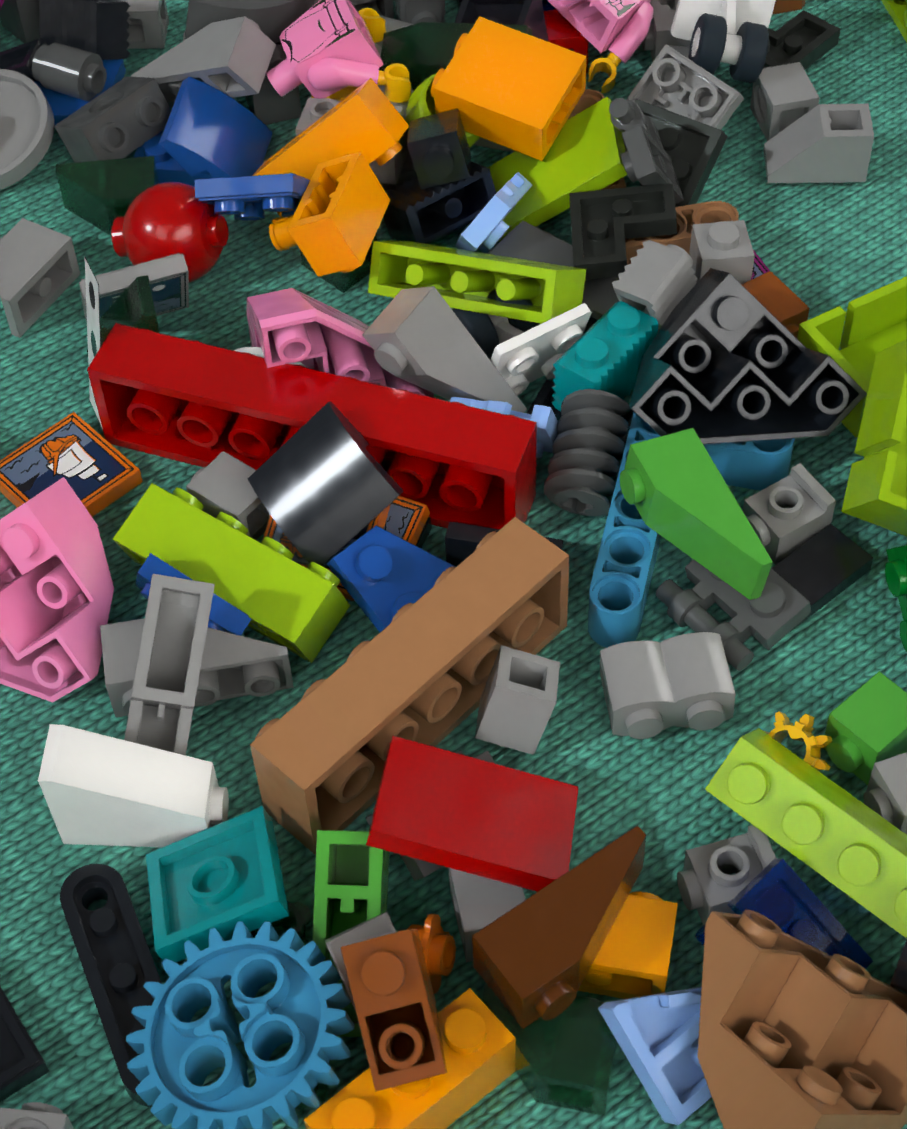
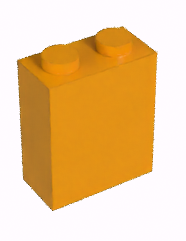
M479 16L468 34L463 33L458 39L454 50V57L447 68H441L433 79L431 96L435 100L436 114L458 109L464 131L543 161L586 90L587 56Z

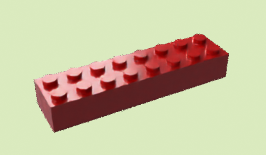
M115 323L87 368L104 436L112 445L200 467L208 466L224 451L257 470L322 407L331 401L368 441L370 445L365 449L404 490L399 496L427 505L432 525L448 528L449 522H459L501 529L514 517L525 523L536 497L537 422L521 419L514 415L491 412L466 406L459 402L436 399L404 389H394L360 381L353 377H343L309 369L297 364H284L267 368L264 358L250 353L228 350L195 340L190 341L156 333L149 329H139Z

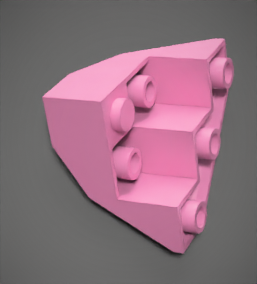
M294 288L247 297V322L251 347H261L267 368L301 362L309 369L343 377H353L360 381L394 389H404L415 394L434 398V393L394 376L378 364L374 357V349L362 336L369 327L363 322Z
M64 477L0 519V684L52 703L88 683L98 675L102 656L100 625L108 624L114 593V585L98 525Z

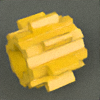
M776 712L775 728L770 732H764L780 744L788 735L794 740L805 742L806 754L803 760L816 769L830 770V765L820 757L821 748H825L833 740L832 737L827 735L814 736L812 734L814 730L812 727L814 717L804 714L799 722L795 721L793 725L785 713Z

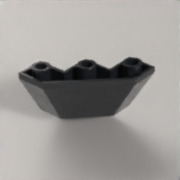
M710 268L673 309L644 353L629 408L659 436L694 428L703 444L829 436L867 393L830 356L806 348L730 273Z

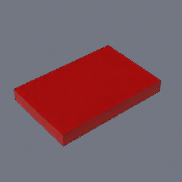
M392 736L366 845L538 892L569 871L579 786Z

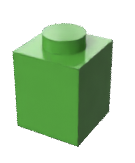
M880 671L829 714L824 735L832 737L833 741L823 749L827 751L833 763L841 770L855 774L868 785L874 763L907 752V693Z

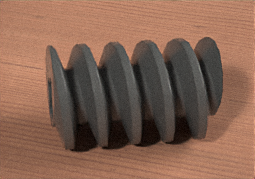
M594 389L575 391L567 395L561 405L562 417L557 423L558 436L553 441L552 446L554 455L549 461V476L544 482V494L559 508L585 517L598 518L608 516L611 501L606 497L613 495L616 482L611 477L619 473L621 465L615 457H619L624 453L625 444L620 437H624L629 430L628 422L621 417L630 411L629 405L625 400L614 394Z

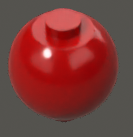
M178 182L160 183L141 192L129 205L125 216L117 217L114 220L111 230L112 244L115 252L120 257H129L133 265L177 253L183 254L189 271V283L200 279L214 267L221 255L223 246L227 244L229 236L227 221L222 215L214 213V206L196 199L195 187Z

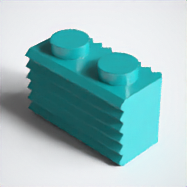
M616 302L553 364L555 367L553 371L555 375L553 382L555 385L552 387L555 391L552 395L555 399L552 402L554 407L561 411V405L565 397L578 390H602L614 394L623 400L624 396L630 395V390L634 389L643 355L658 334L657 319L625 302Z

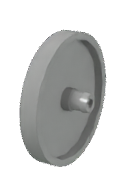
M0 69V190L20 181L40 163L49 149L54 134L53 111L41 89L27 76L6 69Z

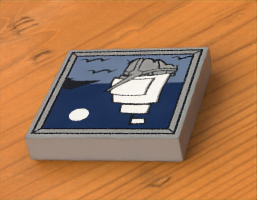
M180 253L95 276L99 283L100 332L112 329L115 323L126 325L189 307V271L184 255ZM81 279L79 285L87 322L85 279Z

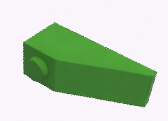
M694 428L630 444L625 468L620 473V487L625 500L630 505L634 504L644 523L747 599L752 600L761 597L773 561Z
M317 830L312 941L318 945L323 953L324 961L331 960L334 966L335 963L325 940L387 912L389 851L367 846L369 832ZM340 979L338 983H342L345 988L342 979ZM351 1002L341 1010H345L353 1021L354 1030L338 1035V1037H362L357 1013Z

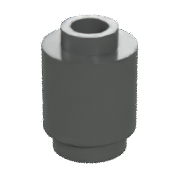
M61 43L40 46L32 62L33 77L36 81L41 82L45 89L81 100L89 101L93 99L96 94L103 90L106 83V69L98 54Z

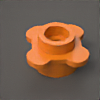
M429 914L424 925L412 924L409 928L418 929L433 993L435 994L441 986V975L448 976L453 969L456 945L453 936L449 932L443 931L440 916L438 914Z

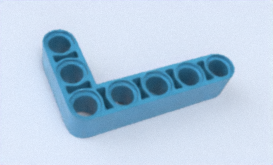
M635 412L633 413L589 588L588 632L598 645L606 648L636 640L640 632L661 535L644 523L634 504L630 505L625 500L620 487V473L625 468L630 444L660 437ZM795 438L703 445L727 485L761 491L789 476Z

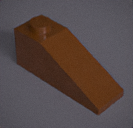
M638 825L472 935L473 967L522 1029L540 1017L543 1020L555 1018L574 1001L576 992L583 983L643 868L646 834Z

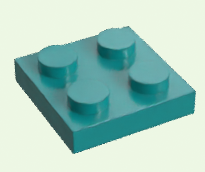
M263 806L146 854L155 951L162 960L166 958L178 962L187 958L184 943L188 940L194 943L200 951L208 948L209 932L212 928H216L222 938L228 941L232 939L237 922L243 921L251 932L260 928L265 921L272 923L289 916L274 825Z

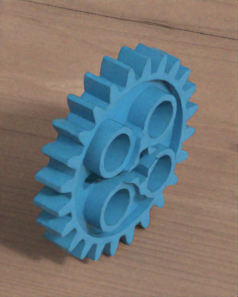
M241 921L237 922L232 940L225 941L217 929L212 928L209 932L208 948L200 951L194 943L188 940L184 943L187 961L179 965L165 958L161 962L164 970L169 975L166 982L162 984L146 981L144 984V988L154 998L152 1006H138L132 1009L131 1013L145 1027V1029L126 1035V1042L137 1054H140L127 1063L128 1069L141 1081L135 1090L148 1106L153 1105L150 1110L151 1113L164 1126L172 1123L171 1127L173 1129H273L272 1122L279 1118L291 1129H297L299 1123L294 1108L301 1102L310 1108H319L322 1104L313 1091L316 1085L322 1083L337 1086L340 1082L337 1075L328 1065L329 1061L350 1058V1050L344 1041L337 1037L354 1030L353 1021L345 1010H341L351 1003L350 996L342 983H338L341 977L331 960L324 961L325 957L314 941L304 945L295 929L290 928L279 939V935L271 923L265 921L256 937L253 938L248 928ZM229 980H231L233 1004L245 1019L240 1023L239 1027L236 1023L235 1015L227 1003L224 985ZM270 982H276L269 993L255 998L256 993L262 986ZM205 1006H210L208 1012L201 1019L191 1022L192 1017L198 1010ZM240 1037L244 1043L245 1051L253 1063L256 1074V1084L250 1088L247 1061L235 1046L240 1041ZM292 1042L291 1048L285 1056L278 1060L269 1061L272 1052L283 1043ZM225 1067L223 1074L216 1082L203 1086L205 1078L212 1071Z

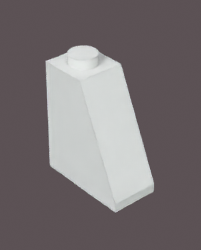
M49 725L38 782L63 844L165 847L227 821L229 808L227 787H219L213 762L66 725Z

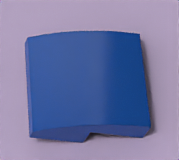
M188 77L182 81L159 144L191 177L205 170L213 178L252 176L263 164L273 132L252 112L230 96L202 81Z

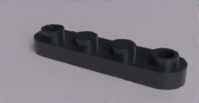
M85 865L72 872L64 881L60 891V903L125 1089L135 1102L146 1107H152L153 1105L148 1106L135 1090L141 1081L128 1069L127 1063L140 1054H137L126 1042V1035L145 1029L131 1012L134 1007L152 1006L154 998L144 988L146 981L162 982L122 876L117 870L108 865ZM95 900H107V903L102 908L95 911L87 909Z

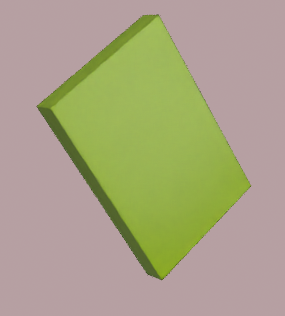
M608 96L568 119L543 161L514 151L487 167L490 169L496 193L517 172L533 184L503 220L510 227L499 242L522 220L537 227L569 209V193L602 190L627 175L621 158V154L625 152L622 132L611 122L609 107L612 101Z

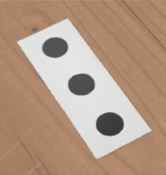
M84 256L89 366L101 347L99 283ZM89 379L90 402L102 427Z

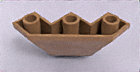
M744 910L743 914L740 915L712 911L705 923L697 1058L723 1128L902 1129L907 1124V994L872 977L866 969L855 961L839 954L830 956L783 932L776 923L758 912Z

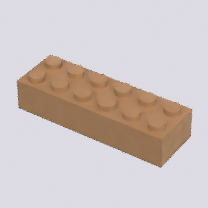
M514 517L498 532L492 531L479 542L476 550L457 567L446 569L438 577L433 588L414 604L408 603L399 609L393 617L391 624L371 641L366 640L358 644L350 653L347 661L327 679H319L306 690L301 701L284 716L272 719L266 723L258 732L255 740L250 744L262 804L268 815L316 855L317 830L343 831L376 801L392 736L435 747L479 707L480 697L501 645L536 655L567 627L569 554Z

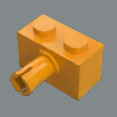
M362 152L319 163L294 215L272 219V224L269 225V236L273 246L279 251L289 250L291 247L298 246L318 277L336 272L348 273L362 266L389 205L390 198Z

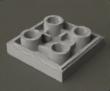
M665 44L626 100L635 102L638 99L722 130L744 97L740 92Z

